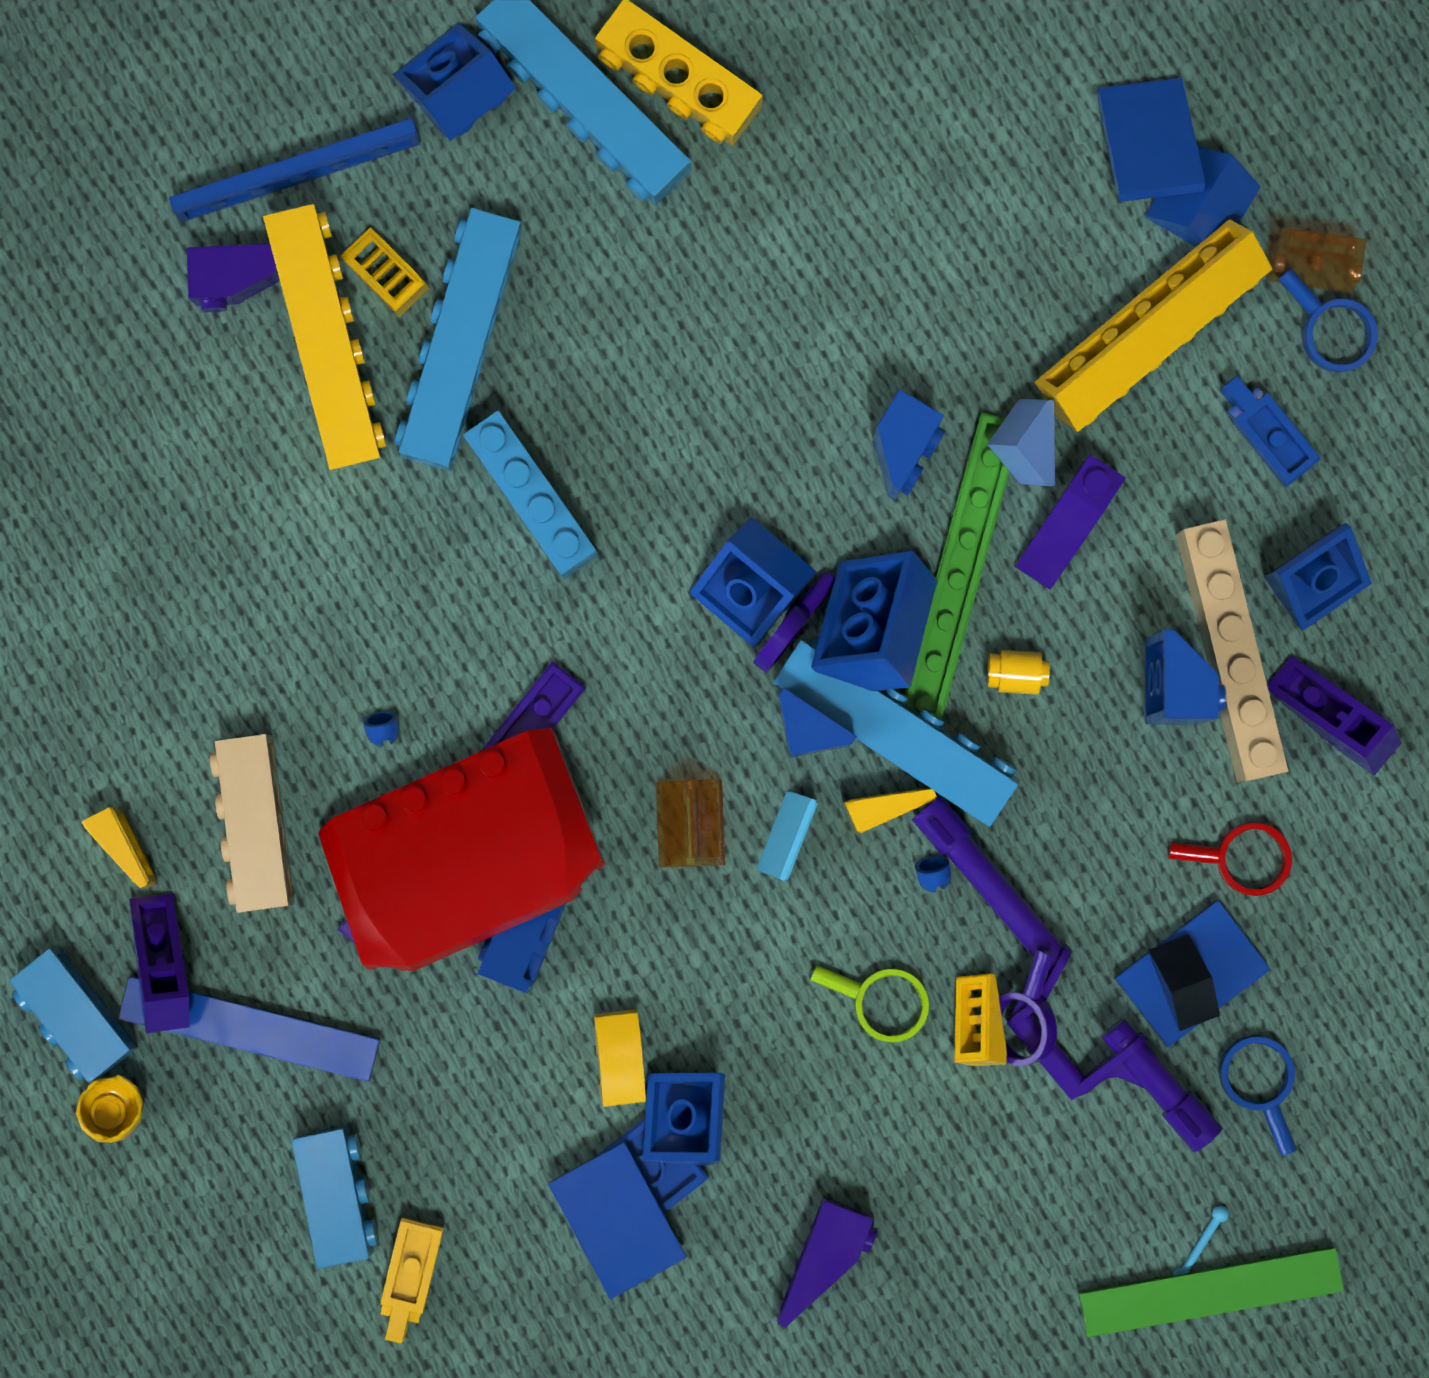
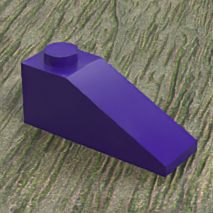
M270 244L187 247L188 298L195 306H201V311L224 312L227 310V305L240 304L280 281Z
M1090 454L1064 490L1015 565V568L1051 590L1108 507L1126 477Z
M1293 656L1288 659L1267 685L1268 691L1272 696L1338 751L1374 776L1401 745L1400 738L1393 724Z
M173 894L129 899L145 1032L153 1033L190 1028L189 994Z
M823 1196L777 1315L778 1325L786 1328L858 1262L862 1251L870 1252L878 1230L872 1227L874 1220L871 1214Z

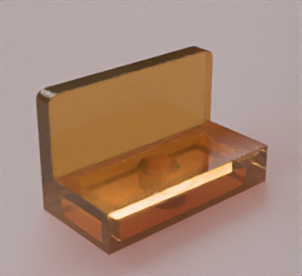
M722 779L657 782L656 804L659 866L663 868L725 865Z

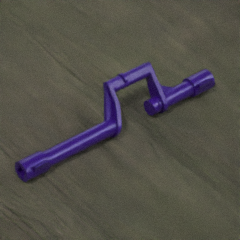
M941 795L938 796L936 800L929 803L911 820L942 856L946 854L1033 957L1037 947H1045L1054 952L1041 993V997L1046 1001L1071 956V948L1067 944L1064 947L968 835L971 830ZM1019 1000L1006 1024L1027 1047L1026 1051L1032 1055L1036 1052L1041 1042V1024L1032 1015L1034 1009L1026 1002ZM1124 1018L1112 1025L1101 1036L1113 1053L1085 1076L1057 1043H1055L1051 1053L1039 1062L1071 1100L1087 1094L1108 1078L1118 1077L1144 1088L1162 1108L1163 1112L1161 1115L1193 1153L1208 1145L1223 1129L1191 1090L1186 1092L1146 1045L1147 1038L1142 1032L1136 1033Z

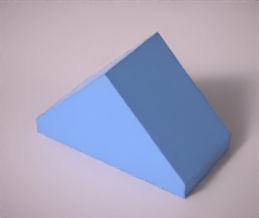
M1019 399L987 444L1019 484L1055 486L1054 400Z

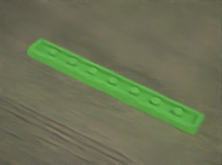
M982 412L937 571V584L911 687L905 688L904 692L909 698L905 704L919 713L925 708L941 719L1009 475V470L987 445L1005 419Z

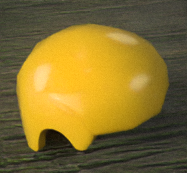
M117 1075L110 1078H101L91 1082L78 1098L76 1116L82 1132L97 1142L113 1143L128 1138L141 1124L144 1103L139 1088L126 1077Z

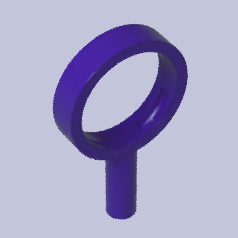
M823 572L799 604L792 609L757 655L753 664L765 673L773 667L812 613L833 588L835 578L831 574Z
M1037 947L1025 989L1006 993L999 997L1002 1016L1007 1005L1012 1000L1019 999L1034 1009L1041 1023V1042L1032 1056L1025 1057L1019 1055L1006 1042L1007 1063L1015 1066H1025L1044 1060L1051 1053L1056 1043V1019L1049 1004L1041 997L1054 954L1052 950L1045 947Z

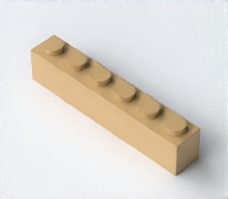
M1226 519L1183 529L1176 534L1207 663L1219 674V684H1224L1226 688V707L1224 711H1220L1237 783L1289 772Z

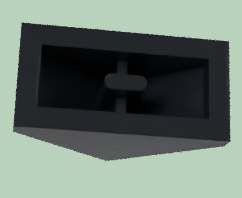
M1189 934L1147 950L1179 1031L1220 1016L1213 978Z

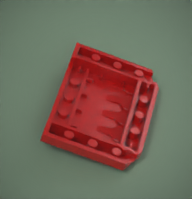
M552 728L522 732L335 816L318 832L361 964L368 970H377L376 967L397 968L399 971L418 970L571 902L583 890L581 885L596 868L600 871L606 864L560 743Z

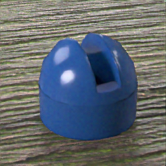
M380 711L367 716L363 720L368 740L378 747H382L381 741L389 740L390 745L393 744L399 736V723L395 712Z
M944 856L925 857L915 865L919 884L927 891L936 892V887L939 886L945 889L951 881L949 860Z

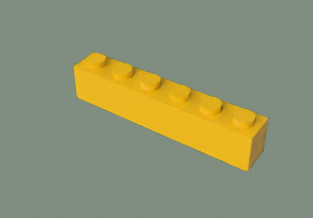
M315 204L265 215L263 218L329 469L333 470L380 458L379 448L387 446L381 423L372 424L368 407L376 405L370 381L361 382L357 365L364 364L365 361L359 338L350 340L346 323L353 322L354 319L348 296L340 298L335 281L343 279L337 254L329 256L324 239L332 237L326 211L317 213Z
M1230 219L1039 377L1035 384L1045 399L1054 400L1055 416L1076 432H1079L1083 427L1094 422L1098 415L1113 402L1125 396L1131 387L1144 376L1157 369L1180 346L1191 341L1195 334L1211 320L1223 314L1228 306L1241 295L1254 288L1260 279L1273 268L1253 231Z

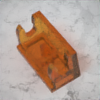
M1282 227L1274 236L1270 263L1273 269L1269 272L1268 282L1281 284L1278 278L1286 270L1292 268L1309 288L1353 293L1355 283H1359L1361 279L1367 239Z

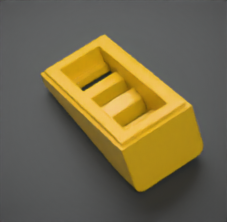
M371 227L340 255L347 265L398 317L404 314L429 290L427 283ZM373 242L378 248L359 264L355 258ZM385 254L389 259L370 275L367 270ZM396 266L399 271L381 286L378 281ZM407 277L410 282L393 298L389 292Z
M922 788L848 799L843 802V805L855 831L862 833L934 801L937 796L934 790Z
M109 807L81 822L89 834L139 888H149L157 884L156 881L158 880L122 808Z
M994 974L956 977L954 1063L970 1066L1007 1064L1006 1041L996 975ZM982 990V997L972 998L971 991ZM974 1008H981V1015H975ZM977 1026H981V1033L977 1032Z

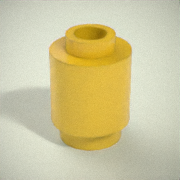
M1000 650L999 654L989 653L987 666L988 688H997V692L1039 695L1041 686L1048 687L1050 661H1042V652Z

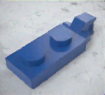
M1238 376L1231 379L1220 389L1221 393L1233 406L1227 411L1232 419L1231 422L1284 487L1289 486L1321 460L1320 456L1269 393L1264 394L1258 387L1251 392Z

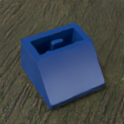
M900 389L878 424L873 437L888 497L896 501L900 492L907 496L910 494L924 467L917 463L922 455L928 459L931 458L946 431L939 427L944 417L943 414Z

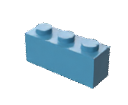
M60 947L49 948L9 980L15 989L12 992L15 1001L24 1011L30 1012L32 1010L42 1023L39 1026L41 1034L51 1045L56 1046L58 1044L68 1056L65 1060L67 1067L79 1080L85 1078L88 1083H91L96 1079H100L138 1048Z
M349 1125L295 1137L292 1139L317 1269L368 1259L374 1253L373 1246L379 1244L375 1220H367L364 1203L370 1202V1191L366 1177H359L356 1160L362 1159L358 1135H350Z

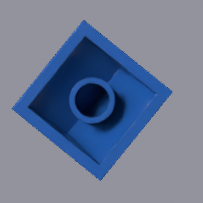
M1198 147V152L1205 179L1204 192L1156 197L1145 215V218L1195 247L1229 219L1239 224L1261 187L1232 154Z
M1347 523L1333 529L1264 576L1301 631L1372 584L1352 528Z
M783 688L779 694L778 703L789 758L849 747L856 739V735L787 689Z
M648 1073L643 1161L703 1166L720 1163L725 1088L724 1073Z

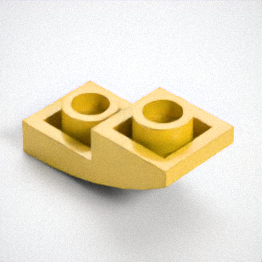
M637 1009L594 1014L596 1054L599 1060L600 1094L603 1107L646 1102L643 1055Z

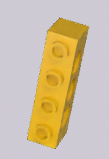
M622 0L595 37L596 49L600 52L598 58L606 66L614 71H619L620 68H623L634 76L632 82L640 90L651 96L655 92L668 100L666 105L674 114L684 120H687L689 116L703 125L701 131L718 144L725 140L734 146L763 105V95L629 0ZM645 44L650 46L654 52L647 59H637L631 54L632 50L638 45ZM675 68L682 69L688 74L687 79L679 84L669 82L665 76L670 70ZM706 93H716L723 101L715 108H707L699 100Z

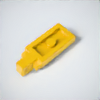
M401 1218L380 1305H382L381 1314L390 1316L385 1340L402 1344L405 1340L409 1321L419 1323L421 1315L425 1310L445 1227L410 1218Z

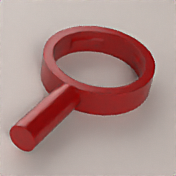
M1246 823L1233 828L1223 837L1219 847L1169 843L1168 859L1217 864L1219 874L1224 882L1234 891L1249 896H1262L1277 890L1286 881L1292 866V853L1285 837L1275 828L1262 823ZM1251 829L1261 830L1270 835L1279 845L1283 857L1282 868L1278 876L1270 884L1260 889H1248L1237 883L1229 874L1225 861L1226 851L1231 841L1239 834Z

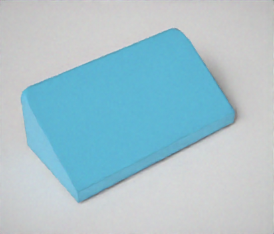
M791 791L786 792L757 866L760 872L783 881L789 879L818 805L816 800Z

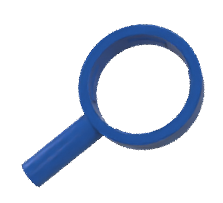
M1292 268L1286 270L1278 278L1281 284L1309 314L1303 326L1302 342L1307 356L1316 366L1330 372H1346L1360 367L1371 357L1377 345L1378 330L1374 317L1366 307L1350 299H1334L1322 303ZM1335 307L1350 309L1361 318L1365 325L1367 334L1366 346L1362 354L1352 363H1331L1318 353L1314 345V325L1318 317L1327 309Z
M1248 1036L1237 1040L1228 1047L1220 1062L1219 1078L1222 1088L1227 1096L1236 1104L1250 1110H1262L1280 1155L1291 1154L1297 1148L1279 1104L1286 1099L1294 1084L1295 1068L1292 1058L1281 1044L1266 1037ZM1254 1043L1269 1046L1279 1053L1284 1062L1286 1072L1284 1083L1279 1092L1273 1098L1259 1103L1245 1100L1236 1094L1228 1078V1068L1234 1054L1242 1047Z

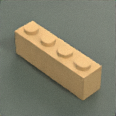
M262 734L214 741L216 751L210 752V766L213 777H219L221 794H216L215 805L219 820H225L227 836L221 837V852L224 862H230L232 879H227L226 881L229 904L236 905V913L294 905L273 736Z

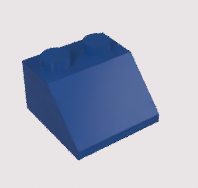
M459 22L393 74L433 125L449 141L469 131L478 118L488 110L500 106L505 101L507 95L516 89L491 50Z
M751 517L725 543L689 593L750 645L755 647L797 598L817 571Z

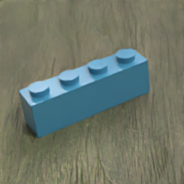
M496 411L463 434L470 447L563 580L599 556L592 543L499 411Z

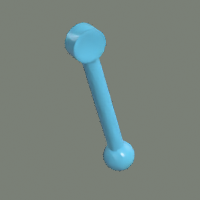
M1220 1205L1213 1209L1211 1222L1183 1266L1175 1269L1173 1272L1174 1276L1190 1273L1189 1271L1219 1224L1228 1219L1229 1211L1225 1206Z

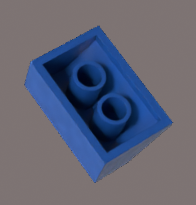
M914 551L840 561L811 665L815 672L870 691L911 687L937 584V579Z
M1165 629L1145 639L1146 725H1198L1219 719V711H1224L1226 707V688L1224 684H1219V674L1174 629Z

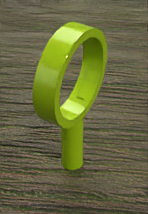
M816 965L810 981L855 999V1011L859 1023L868 1034L880 1041L894 1043L911 1038L923 1027L928 1016L929 1001L923 985L916 977L900 969L889 968L879 970L868 976L863 983H860ZM892 975L900 976L909 980L917 990L921 1004L920 1016L913 1026L902 1033L892 1035L879 1033L871 1027L864 1015L862 1005L864 994L867 988L875 981Z

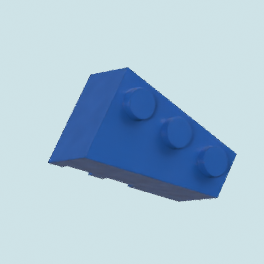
M566 904L485 939L478 960L482 961L477 974L524 993L532 990Z

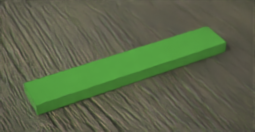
M1331 1246L1197 1270L1175 1276L1169 1275L1080 1291L1078 1294L1087 1337H1094L1344 1292L1337 1251L1335 1247Z

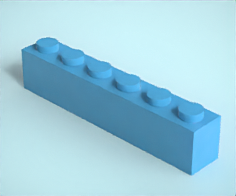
M493 0L475 17L478 28L481 31L477 35L479 40L493 54L500 50L510 60L507 67L513 75L522 83L529 79L540 90L536 95L543 105L552 113L559 109L569 119L566 126L573 135L583 143L589 139L599 149L596 153L598 159L611 172L618 168L629 179L625 183L627 188L641 202L648 198L656 206L692 171L691 160L530 0Z
M471 208L468 219L461 218L455 235V242L460 244L456 260L449 258L446 264L443 283L448 284L444 300L437 298L431 316V323L436 324L432 341L425 339L422 345L419 364L424 365L420 381L413 380L407 397V404L412 405L408 422L401 420L395 437V445L400 446L399 453L402 458L447 471L452 470L521 236L522 227L520 221Z
M815 636L813 641L805 638L799 642L773 684L782 690L783 688L787 689L856 735L857 740L988 827L992 825L1020 783V779L1014 776L1017 771L1015 767L998 756H995L991 761L977 752L981 745L962 732H959L956 737L941 728L945 722L940 717L925 708L919 713L905 704L909 698L898 689L870 691L815 672L811 665L819 638Z

